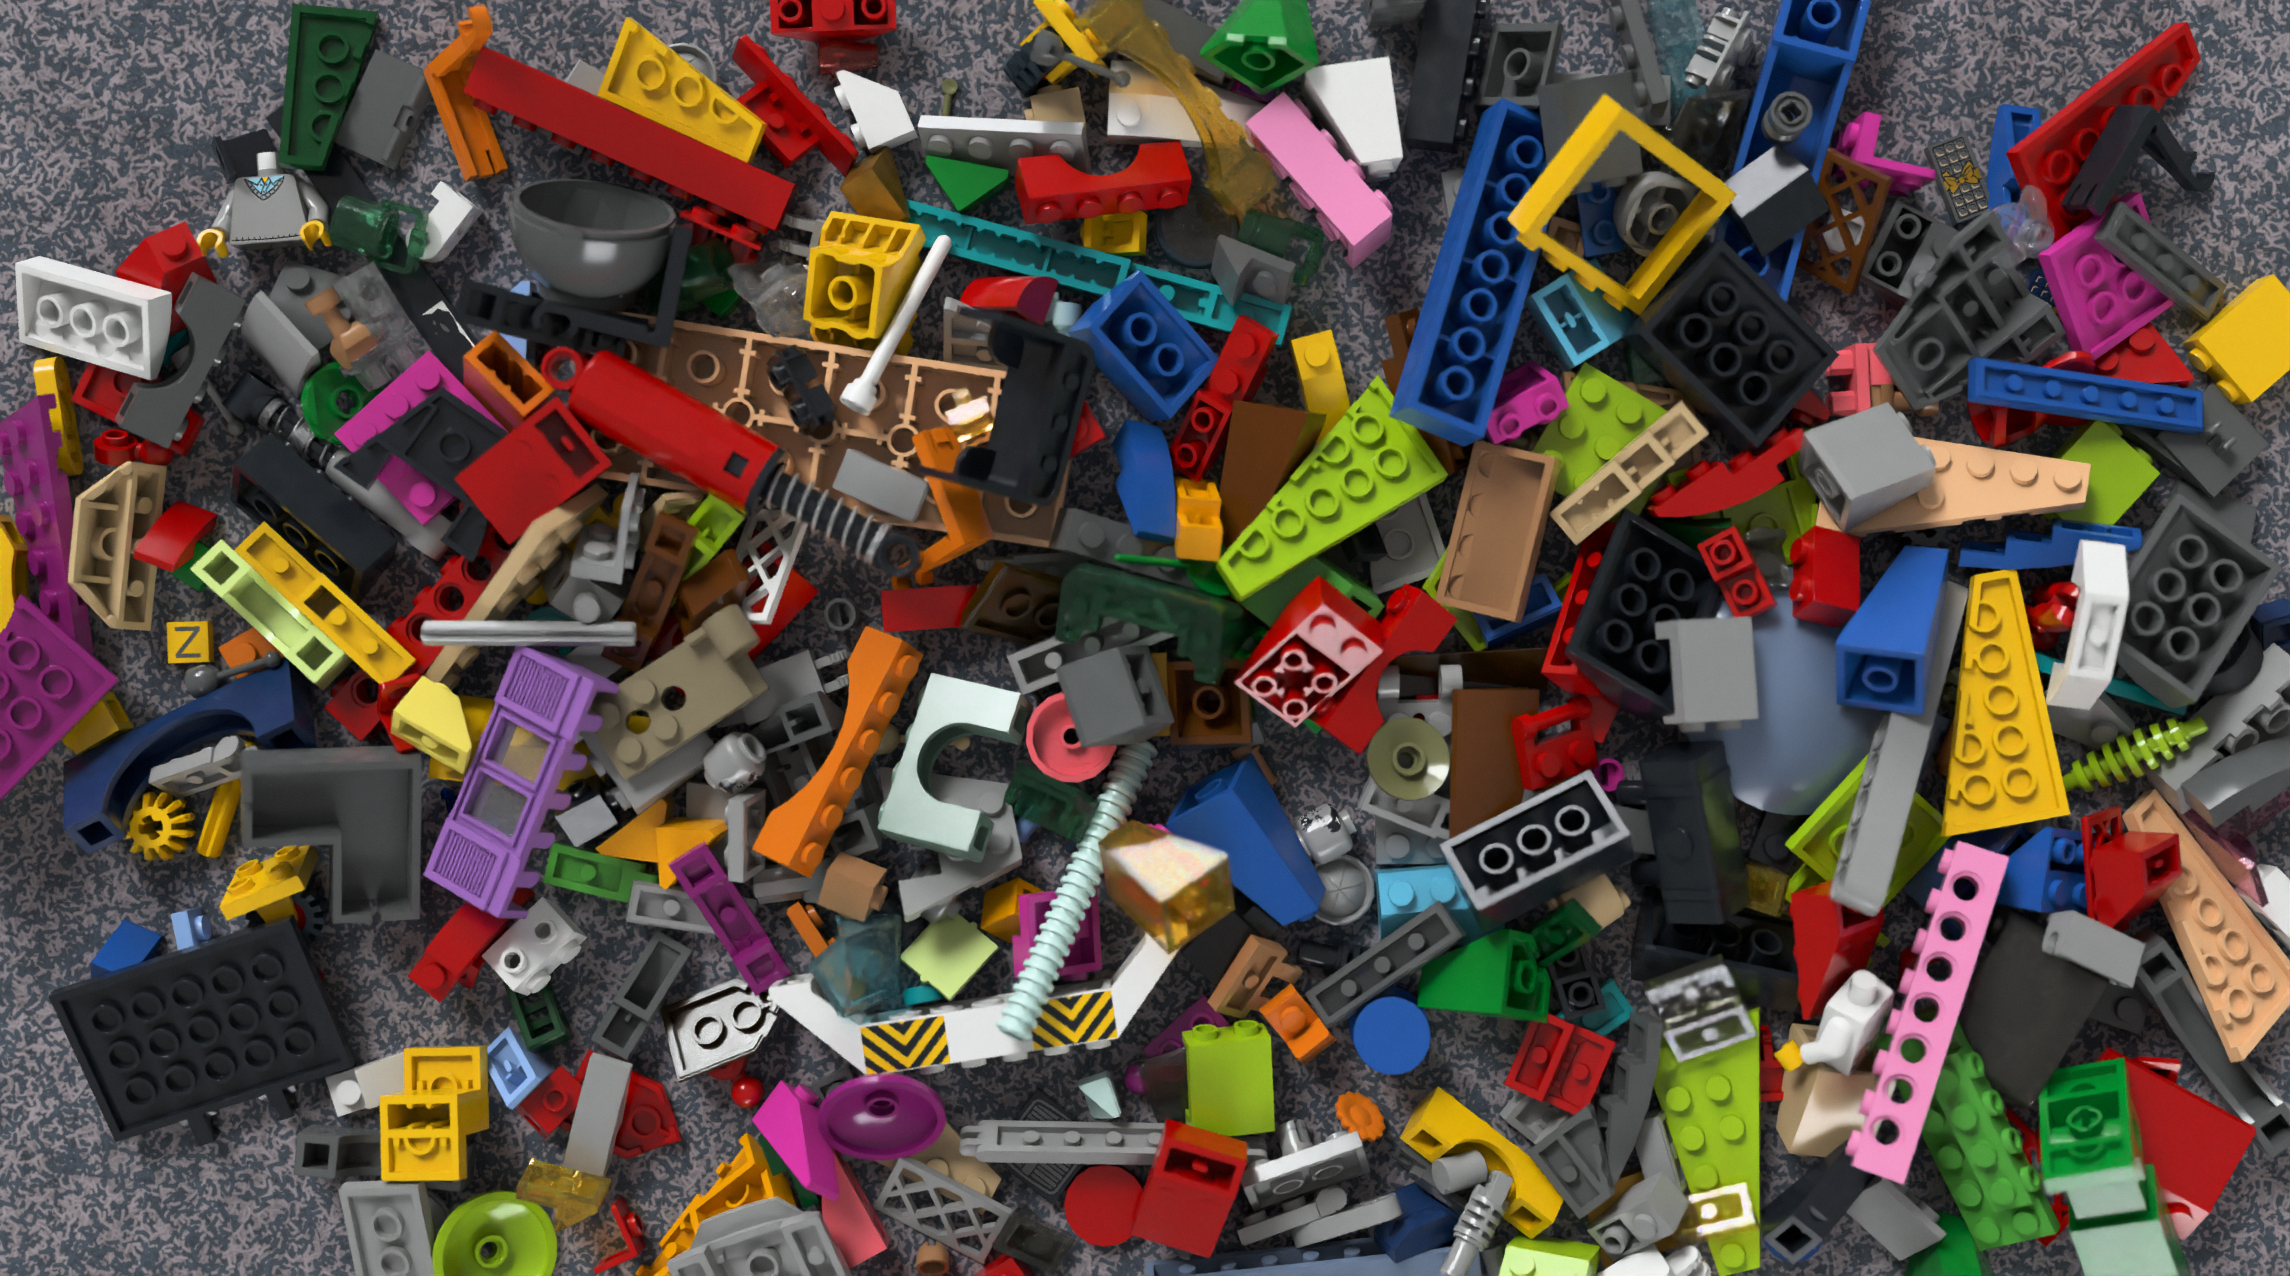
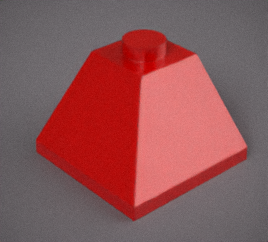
M186 221L145 238L115 270L118 278L172 293L169 337L187 329L182 318L173 307L191 273L194 272L217 283Z

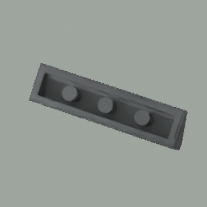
M1437 901L1310 989L1305 995L1327 1029L1336 1027L1468 935L1442 902Z

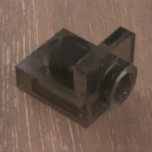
M1761 526L1745 533L1743 539L1771 591H1788L1791 579L1782 548L1787 538L1785 528L1771 530L1768 526Z

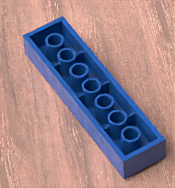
M1504 98L1489 107L1481 115L1389 413V417L1461 446H1466L1484 438L1541 249L1539 246L1533 252L1518 241L1516 237L1520 232L1507 219L1547 168L1541 115ZM1548 222L1542 228V230L1545 232L1548 226Z

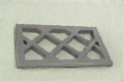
M909 1156L899 1157L878 1199L872 1205L874 1209L940 1241L942 1244L981 1264L986 1263L987 1255L1012 1209ZM903 1167L922 1176L924 1181L906 1184L901 1174ZM943 1187L961 1196L963 1201L944 1204L938 1188ZM928 1190L935 1206L917 1209L910 1193ZM901 1195L908 1211L902 1212L885 1202L888 1197ZM982 1207L999 1217L996 1222L983 1224L976 1208ZM967 1210L974 1226L956 1229L949 1213ZM940 1215L946 1231L941 1232L924 1223L922 1218ZM978 1235L983 1246L978 1251L961 1242L960 1238Z

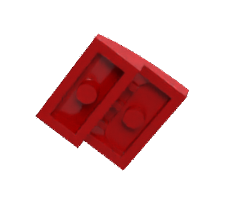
M1548 1012L1547 1023L1530 1022L1504 1085L1538 1101L1547 1102L1575 1115L1590 1102H1593L1618 1042L1571 1021H1565V1019Z

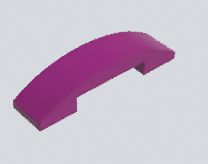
M705 841L668 863L690 899H693L732 957L735 966L755 996L769 988L774 982L782 980L791 974L761 923L734 882L728 881L727 872Z

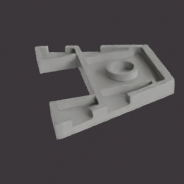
M879 768L884 801H887L892 787V772L894 768ZM932 773V789L938 801L981 811L995 824L982 863L937 852L941 874L899 881L905 922L920 917V913L936 905L940 907L952 901L953 896L973 886L976 889L1022 865V854L1007 783Z

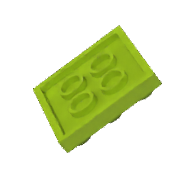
M1584 362L1564 393L1570 407L1560 411L1558 418L1545 425L1532 452L1556 457L1562 461L1555 492L1566 498L1614 455L1665 414L1667 410ZM1664 473L1646 486L1642 493L1606 522H1617L1621 511L1625 508L1639 516Z
M1869 753L1785 843L1794 854L1826 881L1834 878ZM1916 791L1913 795L1888 891L1883 902V908L1951 837H1941L1943 815Z

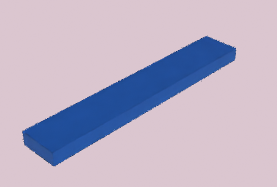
M1979 357L1968 361V402L2193 435L2203 431V391Z

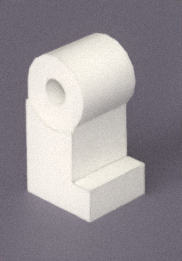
M442 181L439 182L431 193L439 202L424 222L413 226L406 236L408 251L416 258L428 263H437L444 260L483 212L452 186Z

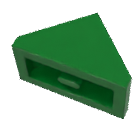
M930 155L926 157L928 170L960 214L967 215L1010 184L1011 176L1009 170Z

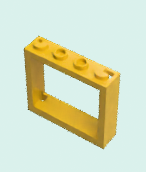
M1604 93L1507 219L1520 232L1516 239L1527 248L1535 252L1540 246L1547 251L1544 258L1556 268L1565 272L1570 267L1576 271V274L1573 276L1574 279L1585 288L1593 292L1599 287L1605 291L1602 298L1614 308L1622 311L1626 306L1640 316L1736 197L1737 193ZM1619 130H1622L1701 189L1624 286L1542 230Z

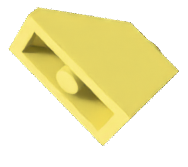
M422 676L394 709L390 733L464 774L468 769L472 745L459 696L455 695L446 685L438 682L434 683Z

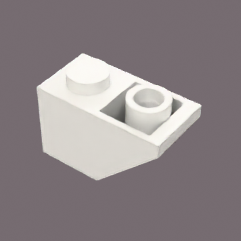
M846 70L836 73L841 85L835 87L834 90L843 111L852 109L857 123L850 127L860 149L868 146L869 151L873 154L884 146L892 149L918 137L898 91Z

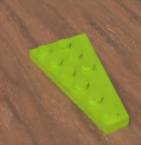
M1379 375L1375 377L1365 392L1346 411L1342 419L1327 433L1292 474L1289 481L1274 495L1265 509L1217 562L1215 568L1238 602L1430 490L1447 478L1448 473L1417 429L1412 425L1389 417L1394 396Z
M1760 1007L1663 1033L1659 1064L1654 1082L1658 1101L1662 1111H1665V1121L1672 1141L1675 1144L1677 1155L1719 1276L1757 1269L1761 1265Z

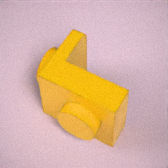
M1142 211L1131 214L1117 213L1084 219V222L1081 224L1080 237L1083 247L1119 257L1146 255L1147 214Z

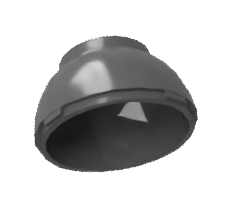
M582 179L537 181L523 185L520 188L517 187L509 194L508 222L515 248L524 265L536 278L537 292L548 301L601 311H616L631 307L638 299L639 290L658 275L668 260L677 217L669 204L652 194L619 184Z

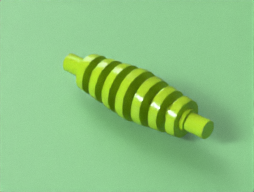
M2202 715L2184 723L2182 721L2178 722L2175 717L2168 719L2166 722L2169 729L2166 731L2163 730L2159 723L2151 724L2149 728L2153 736L2148 738L2142 728L2132 730L2137 743L2134 745L2125 733H2122L2116 737L2120 751L2117 752L2108 741L2101 745L2105 758L2101 759L2098 753L2092 750L2086 754L2089 765L2085 766L2080 758L2072 762L2073 769L2071 772L2062 776L2065 792L2067 793L2078 787L2080 789L2083 788L2086 793L2095 791L2093 781L2096 779L2103 788L2111 786L2110 773H2113L2120 783L2128 781L2129 776L2125 769L2126 766H2129L2136 778L2143 776L2146 773L2141 762L2142 759H2145L2149 767L2154 770L2161 765L2156 753L2161 752L2164 758L2169 761L2176 757L2172 746L2178 745L2180 750L2184 752L2191 748L2189 743L2192 740L2191 738L2209 731V728Z

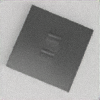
M2213 383L2203 390L2202 432L2193 435L2161 430L2154 437L2210 499L2214 498L2269 445Z

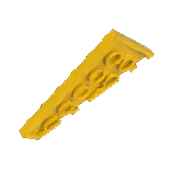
M2017 569L2000 570L1970 577L1941 837L2070 815Z

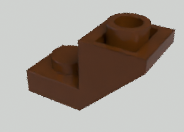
M734 549L725 550L679 584L673 612L685 637L702 627V624L712 616V613L733 604H738L740 608L742 607L745 591L750 587V575L747 567L740 564Z

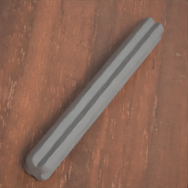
M425 621L421 627L422 643L426 646H633L637 641V627L634 622L593 621L589 623L581 621Z

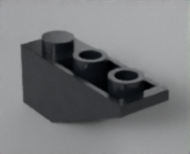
M1849 1138L1761 1210L1762 1239L1792 1264H1795L1826 1238L1875 1177L1873 1173L1850 1165L1852 1156L1845 1154Z

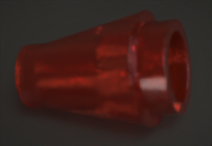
M828 37V41H818L820 75H830L832 79L836 78V73L841 70L855 73L867 69H877V44Z

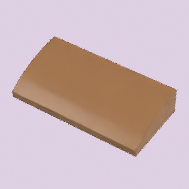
M1479 440L1474 442L1435 598L1436 602L1522 624L1562 464L1561 460L1548 455L1497 444L1494 445L1493 443Z

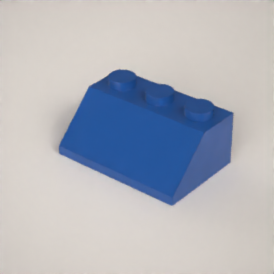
M1141 269L1134 272L1094 302L1067 332L1069 336L1083 340L1091 346L1094 352V363L1147 422L1171 419L1213 371L1219 358Z

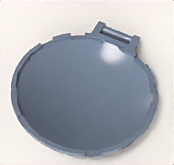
M1793 567L1763 571L1762 574L1778 605L1751 618L1759 719L1742 720V728L1716 730V722H1705L1706 731L1684 732L1687 742L1724 741L1727 764L1730 765L1732 776L1730 777L1734 798L1759 810L1775 814L1792 816L1812 815L1869 753L1881 710L1837 705L1836 642L1851 619L1839 628L1792 617V600L1789 597V589L1793 580ZM1861 587L1859 608L1869 596V593ZM1723 594L1717 597L1709 619L1734 617ZM1938 713L1935 715L1915 788L1918 794L1923 786L1920 780L1941 733L1946 734L1951 724L1949 719Z

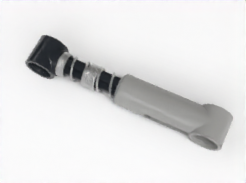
M248 369L243 372L221 402L223 406L255 427L261 425L266 429H274L278 438H286L298 450L299 454L305 455L306 459L316 460L319 463L320 469L326 470L325 473L334 485L354 497L359 503L403 534L405 539L419 551L436 561L441 560L450 547L440 540L455 521L453 517L442 511L424 527L378 479L368 491L334 468V465L343 457H348L352 452L347 447L340 448L325 439L316 438L310 432L309 424L305 422V418L302 417L300 419L290 411L291 406L286 407V403L281 400L280 395L282 393L280 390Z

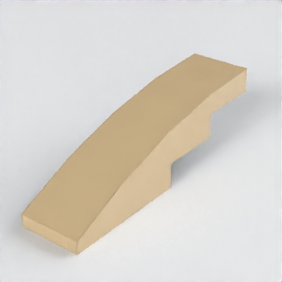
M1680 400L1551 510L1549 515L1575 545L1579 544L1642 493L1646 486L1675 464L1679 457L1708 435L1709 431L1687 405Z

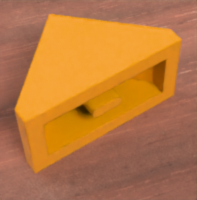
M670 796L661 798L604 841L596 850L600 855L658 863L656 827L672 819L674 801Z
M674 817L656 827L659 885L664 890L679 883L668 863L704 841L712 850L728 832V826H726L724 819Z

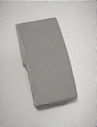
M847 449L833 488L910 522H916L930 485L929 482L898 467L888 466L858 450Z

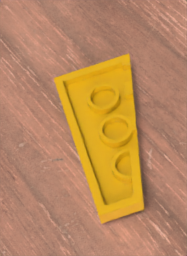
M626 17L597 96L739 160L752 163L767 124L632 17Z

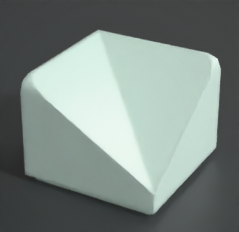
M1104 1071L1079 1080L1078 1087L1084 1093L1093 1118L1120 1117L1122 1106L1110 1072Z

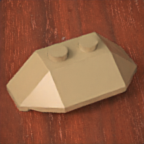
M127 461L76 498L68 583L110 628L151 631L157 567L133 557L135 549L162 516L167 466Z

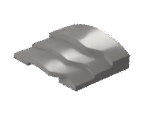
M778 1196L742 1205L703 1220L690 1249L668 1260L666 1264L671 1276H857L856 1274H851L838 1244L834 1243L820 1211L803 1212Z

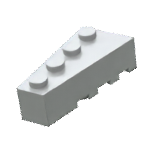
M2274 642L2263 652L2261 668L2250 682L2239 690L2225 695H2215L2189 719L2191 720L2202 715L2209 728V731L2191 738L2192 740L2189 741L2191 748L2182 752L2178 745L2172 746L2176 757L2169 761L2164 758L2161 752L2156 753L2161 765L2154 770L2149 767L2145 760L2142 761L2149 785L2156 789L2182 815L2191 809L2185 801L2181 788L2182 783L2227 756L2250 746L2290 735V655Z

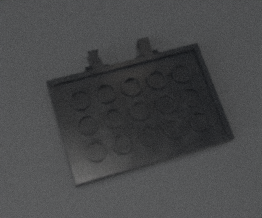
M294 914L53 990L48 996L115 1142L180 1122L183 1128L190 1126L198 1146L215 1142L221 1131L214 1126L212 1118L218 1113L219 1109L257 1097L260 1100L267 1098L270 1105L275 1107L279 1113L277 1121L293 1117L296 1108L299 1107L294 1094L299 1089L298 1084L352 1068L356 1062Z

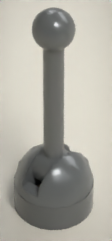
M1040 29L1029 61L1043 66H1052L1060 60H1064L1112 79L1120 88L1127 87L1130 84L1131 77L1128 72H1115L1064 51V45L1059 36L1045 29Z
M269 651L265 654L264 658L224 671H219L213 665H198L186 671L185 684L191 696L198 699L221 688L223 679L263 666L277 667L281 662V656L275 651Z

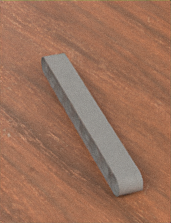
M1949 580L1924 715L1881 710L1830 890L1831 900L1869 916H1874L1879 911L1888 891L1968 598V588Z

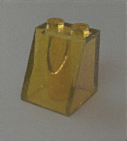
M1134 820L1129 821L1119 829L1112 830L1105 838L1098 842L1108 895L1168 955L1235 910L1229 858L1220 850Z

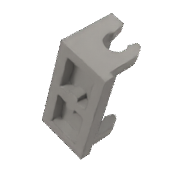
M2074 910L2049 913L2047 918L2049 923L2042 943L2043 952L2052 955L2054 951L2055 956L2066 958L2106 977L2107 982L2113 985L2119 983L2118 985L2124 988H2133L2145 947L2144 943Z

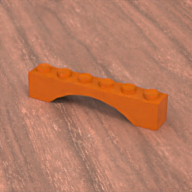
M865 626L847 662L849 674L848 705L843 726L832 751L819 771L804 788L786 803L770 812L752 850L811 879L816 867L823 859L824 851L835 829L842 821L843 814L855 790L860 786L862 776L873 754L878 750L881 739L892 717L898 711L900 701L911 679L918 671L919 663L924 656L922 653L902 639Z

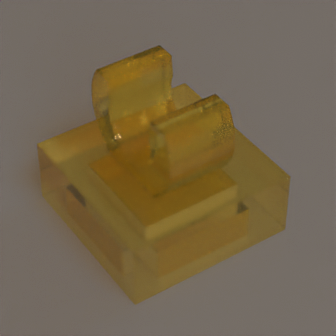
M967 386L951 392L957 407L946 411L945 414L959 443L992 429L994 416L985 396L973 400Z

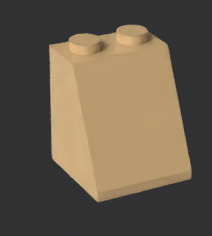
M1792 1023L1788 1041L1794 1039L1801 1048L1803 1044L1815 1041L1819 1026ZM1877 1045L1871 1049L1849 1076L1824 1062L1814 1064L1804 1062L1791 1072L1784 1069L1781 1088L1784 1095L1783 1100L1779 1102L1776 1130L1790 1154L1800 1157H1826L1851 1136L1853 1130L1861 1131L1865 1119L1864 1115L1858 1113L1866 1089L1874 1091L1879 1076L1872 1073V1068L1879 1051ZM1898 1079L1892 1080L1887 1086L1889 1099L1892 1097ZM1882 1120L1877 1122L1874 1126L1873 1133L1875 1139L1881 1126Z

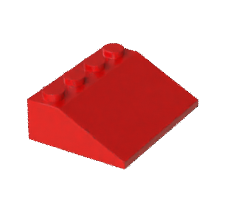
M2107 1047L2095 1062L2123 1057L2129 1070L2131 1098L2140 1122L2144 1165L2154 1164L2178 1238L2184 1241L2210 1214L2256 1134V1128ZM2039 1126L2035 1131L2037 1160L2042 1163Z

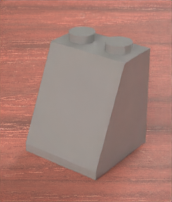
M1889 402L1805 432L1798 462V469L1843 533L1931 485L1936 470V460L1930 449L1924 444L1921 446L1912 435V427L1906 416L1901 412L1896 413Z

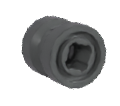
M1785 92L1778 95L1761 120V130L1764 137L1769 142L1779 145H1789L1795 142L1812 118V106L1809 100L1797 92Z

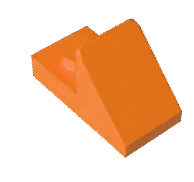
M1292 983L1259 1008L1264 1018L1286 1042L1297 1060L1305 1065L1337 1040L1336 1036L1329 1028L1327 1029L1321 1018Z

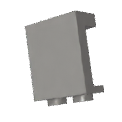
M1751 617L1691 619L1655 623L1656 640L1670 639L1675 714L1673 716H1663L1664 725L1679 724V732L1706 731L1705 722H1716V730L1742 728V720L1759 719Z

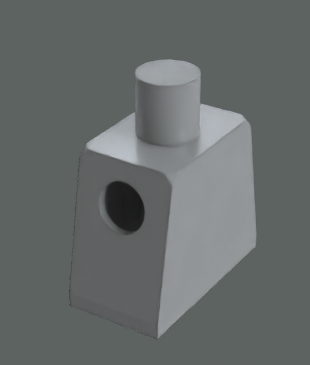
M564 546L561 549L562 556L541 578L549 603L577 621L584 623L610 621L626 599L632 586L622 581V584L571 577V561L574 551Z

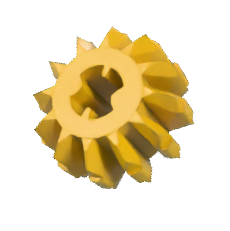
M154 792L144 793L142 801H137L132 811L133 815L130 816L128 822L130 831H127V837L123 838L124 840L132 838L134 840L129 852L136 854L143 851L144 860L146 861L156 860L158 856L163 861L173 859L174 851L184 852L188 848L184 838L194 837L196 833L192 828L186 827V822L194 820L196 815L193 813L182 814L187 801L178 799L173 802V795L168 792H161L159 796ZM161 821L163 830L155 832L153 823Z

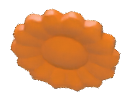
M1350 1091L1338 1097V1101L1335 1103L1336 1117L1341 1121V1126L1344 1129H1347L1349 1133L1358 1131L1361 1141L1368 1140L1374 1142L1383 1136V1131L1386 1129L1383 1122L1385 1117L1381 1114L1379 1106L1375 1105L1370 1097H1365L1359 1092L1353 1093Z

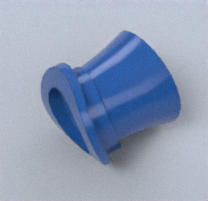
M1397 985L1350 1016L1348 1020L1350 1038L1361 1059L1370 1068L1388 1075L1403 1074L1417 1067L1425 1058L1431 1040L1430 1027L1424 1008L1417 1007L1418 999L1411 992Z

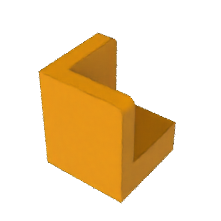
M1019 877L986 891L980 928L1008 943H1012V936L1021 935L1018 895L1045 891Z

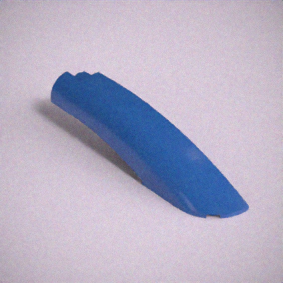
M1781 0L1731 177L1776 145L1764 137L1761 130V120L1778 95L1785 92H1797L1809 100L1812 106V118L1795 142L1780 146L1809 169L1815 183L1818 185L1820 172L1840 106L1856 61L1871 0ZM1723 212L1720 216L1714 243L1719 239H1723L1787 303L1806 227L1760 259Z

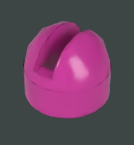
M1598 759L1599 766L1590 769L1603 791L1610 792L1616 790L1618 782L1624 779L1622 765L1614 759ZM1601 766H1603L1602 776H1603V783H1604V785H1601V782H1600V767H1601Z

